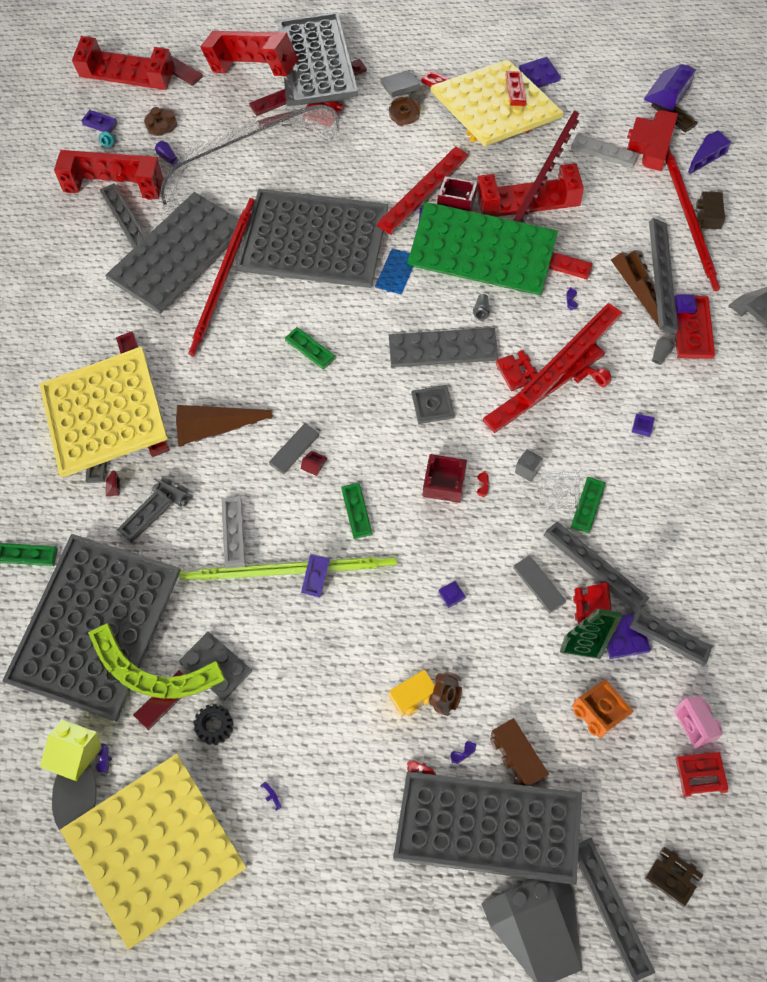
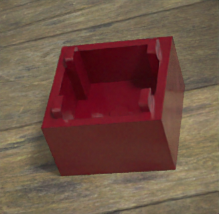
M445 176L438 193L437 204L472 211L478 182Z
M429 454L423 485V497L461 503L467 460Z

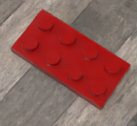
M694 296L696 303L695 313H677L676 311L678 331L675 333L677 358L714 359L715 348L709 297Z

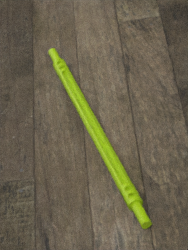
M377 557L329 560L327 572L377 569V566L397 565L396 557L378 559ZM308 561L249 565L227 569L225 567L199 569V571L180 572L179 578L180 580L199 579L203 581L306 573Z

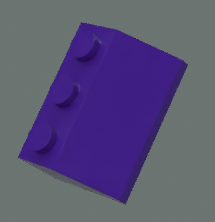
M680 64L663 71L644 97V100L673 111L691 86L696 69Z

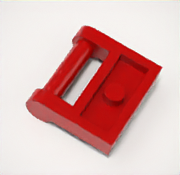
M720 752L678 756L675 758L683 797H691L692 794L728 792V783ZM717 776L718 780L715 783L690 785L689 779Z

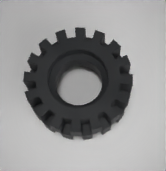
M213 704L212 707L206 705L204 710L201 708L199 710L200 714L196 713V720L193 721L196 735L202 742H206L208 745H218L219 742H225L224 739L230 737L229 734L233 731L232 725H234L228 710L224 709L221 705L218 707L216 704ZM213 717L219 718L222 722L220 729L216 732L207 731V721Z

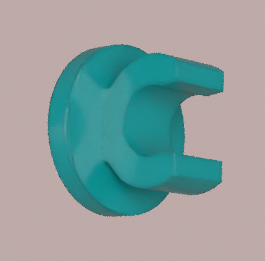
M104 131L99 135V141L103 147L110 148L116 143V135L112 136L111 133Z

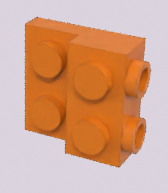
M606 679L578 697L572 705L575 716L583 719L588 724L589 732L592 735H597L600 739L634 712Z

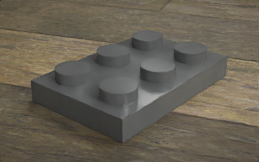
M207 631L179 662L192 673L217 661L226 681L210 688V690L224 702L248 677L252 669Z

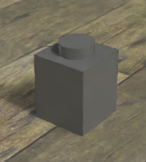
M526 449L516 464L515 473L532 482L541 469L543 458Z

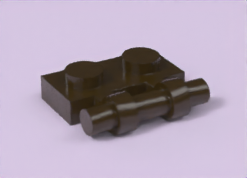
M663 847L659 854L667 859L666 862L663 863L656 859L644 879L682 907H685L697 888L689 880L692 877L699 882L704 874L698 871L694 864H688L678 857L679 854L674 850L671 852L666 847ZM673 864L684 871L683 876L671 869Z

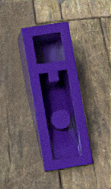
M719 130L712 134L709 133L704 138L691 161L688 173L692 174L728 152L731 141Z

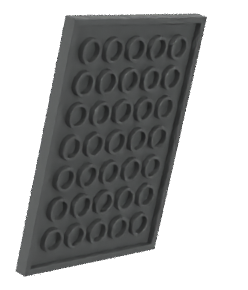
M258 189L236 270L239 272L371 288L384 232L377 225L378 221L388 213V204Z
M71 534L2 682L117 722L131 689L123 685L106 669L94 648L88 632L108 623L121 651L131 663L140 668L181 569Z

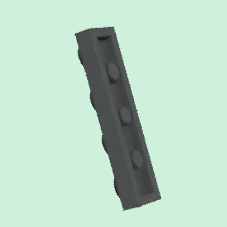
M640 608L635 610L629 628L702 666L707 664L712 649L711 645Z

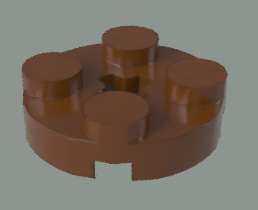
M408 97L396 98L391 102V106H389V117L399 126L414 123L420 118V104L413 98L412 100H408Z
M153 107L144 119L148 132L156 136L172 132L177 125L174 112L159 107Z
M450 672L437 674L433 693L429 697V705L434 707L436 713L449 716L451 715L449 713L451 710L457 709L462 696V687H459L458 681H461L459 675Z

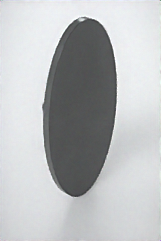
M90 764L77 781L59 774L55 778L52 792V811L56 826L60 831V829L95 807L96 780Z

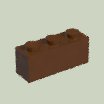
M514 718L492 730L490 742L495 750L499 749L503 757L501 759L505 767L512 769L515 774L513 779L516 785L534 787L547 779L548 771Z

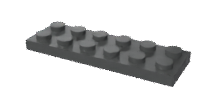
M495 328L389 334L391 367L496 361L499 358Z

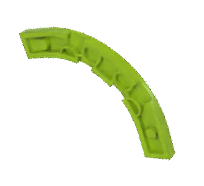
M108 623L88 632L94 648L106 669L123 685L138 693L157 698L176 699L196 695L226 681L217 661L182 676L161 677L149 674L136 667L124 655Z

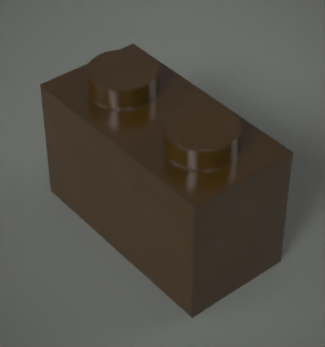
M702 192L700 199H697L696 209H699L697 220L700 222L701 229H722L725 221L723 192Z

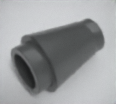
M486 294L478 295L473 308V314L478 320H485L490 315L489 301Z
M661 337L657 340L652 362L659 365L664 362L674 348V342L670 338Z

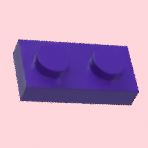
M89 110L81 120L82 124L87 127L109 133L118 124L116 118Z
M310 554L301 593L320 598L330 558Z

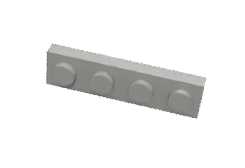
M581 134L576 135L571 145V149L629 168H633L638 157L636 152Z
M241 496L221 498L225 569L245 567Z

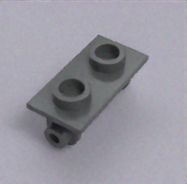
M162 477L161 480L153 479L158 483L153 485L152 491L155 492L159 488L167 497L171 494L170 499L172 502L180 507L187 505V496H193L188 493L189 489L181 485L175 487L171 485L173 481Z

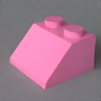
M701 696L683 699L674 710L695 750L718 740L723 735L721 725L717 720H714L709 704Z

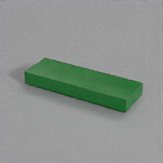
M298 327L285 337L286 342L323 370L336 359L334 354Z
M587 476L571 528L590 533L606 482Z
M360 483L341 486L353 539L371 536L372 530Z
M0 543V563L54 566L58 548L57 546Z

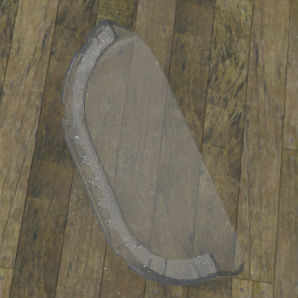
M315 105L255 120L189 149L171 164L162 180L160 196L166 215L171 214L180 205L177 197V186L186 168L189 169L199 160L263 132L282 128V126H291V128L304 131L308 129L328 145L340 139L337 113L326 105Z

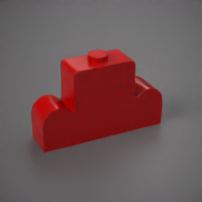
M661 110L656 112L654 120L637 117L633 129H629L627 138L630 140L627 150L643 154L642 165L644 167L662 171L678 113Z

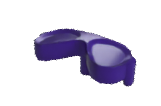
M572 287L566 293L567 308L570 310L578 307V304L572 300L577 296V291L572 289Z
M467 741L463 753L451 752V763L459 764L472 755L476 750V743Z
M102 743V749L97 754L101 756V759L96 766V770L107 774L109 773V761L112 760V757L108 756V745Z
M267 782L261 784L260 787H264L270 794L265 798L267 802L273 799L276 806L275 811L282 808L277 794Z

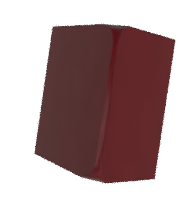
M310 451L302 459L301 469L317 476L327 457Z
M115 470L111 471L106 479V496H117L120 494V478Z

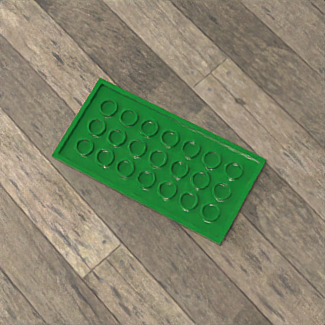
M425 202L407 266L541 296L558 230Z

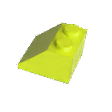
M61 719L48 735L40 764L41 768L77 781L102 749L97 732Z

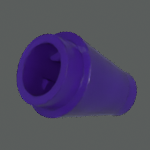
M160 141L156 144L155 151L157 155L171 165L177 162L178 158L168 142Z

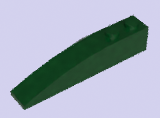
M595 609L587 618L564 636L560 652L601 659L622 617V613Z

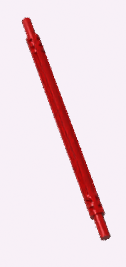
M668 147L665 159L706 277L709 278L713 291H718L720 286L716 277L715 266L675 156L672 155L670 147Z
M249 198L246 208L242 211L192 337L193 342L188 352L190 356H195L198 346L203 341L252 216L251 211L255 203L253 198Z

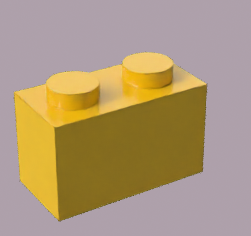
M422 670L389 690V697L402 717L405 715L409 717L419 710L418 707L423 704L429 705V697L433 693L435 685L426 671Z

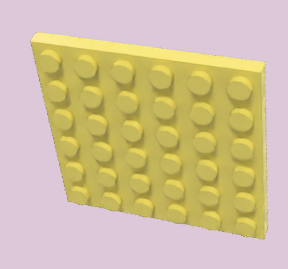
M504 60L431 86V92L484 146L563 117L564 112L523 73L522 77L527 100L526 106H510L505 73L506 71L520 70L509 60Z
M142 347L39 383L57 467L62 478L168 440L145 352Z
M175 754L60 829L128 950L247 868L178 754Z

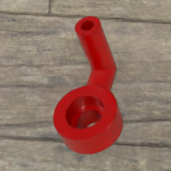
M589 366L573 378L574 381L579 383L586 376L591 375L594 381L601 387H606L611 383V374L608 370L602 368L595 370Z

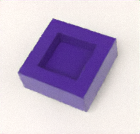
M676 294L675 304L677 313H695L696 303L694 294Z
M636 413L631 433L650 437L655 418Z
M456 581L438 590L448 608L466 599Z

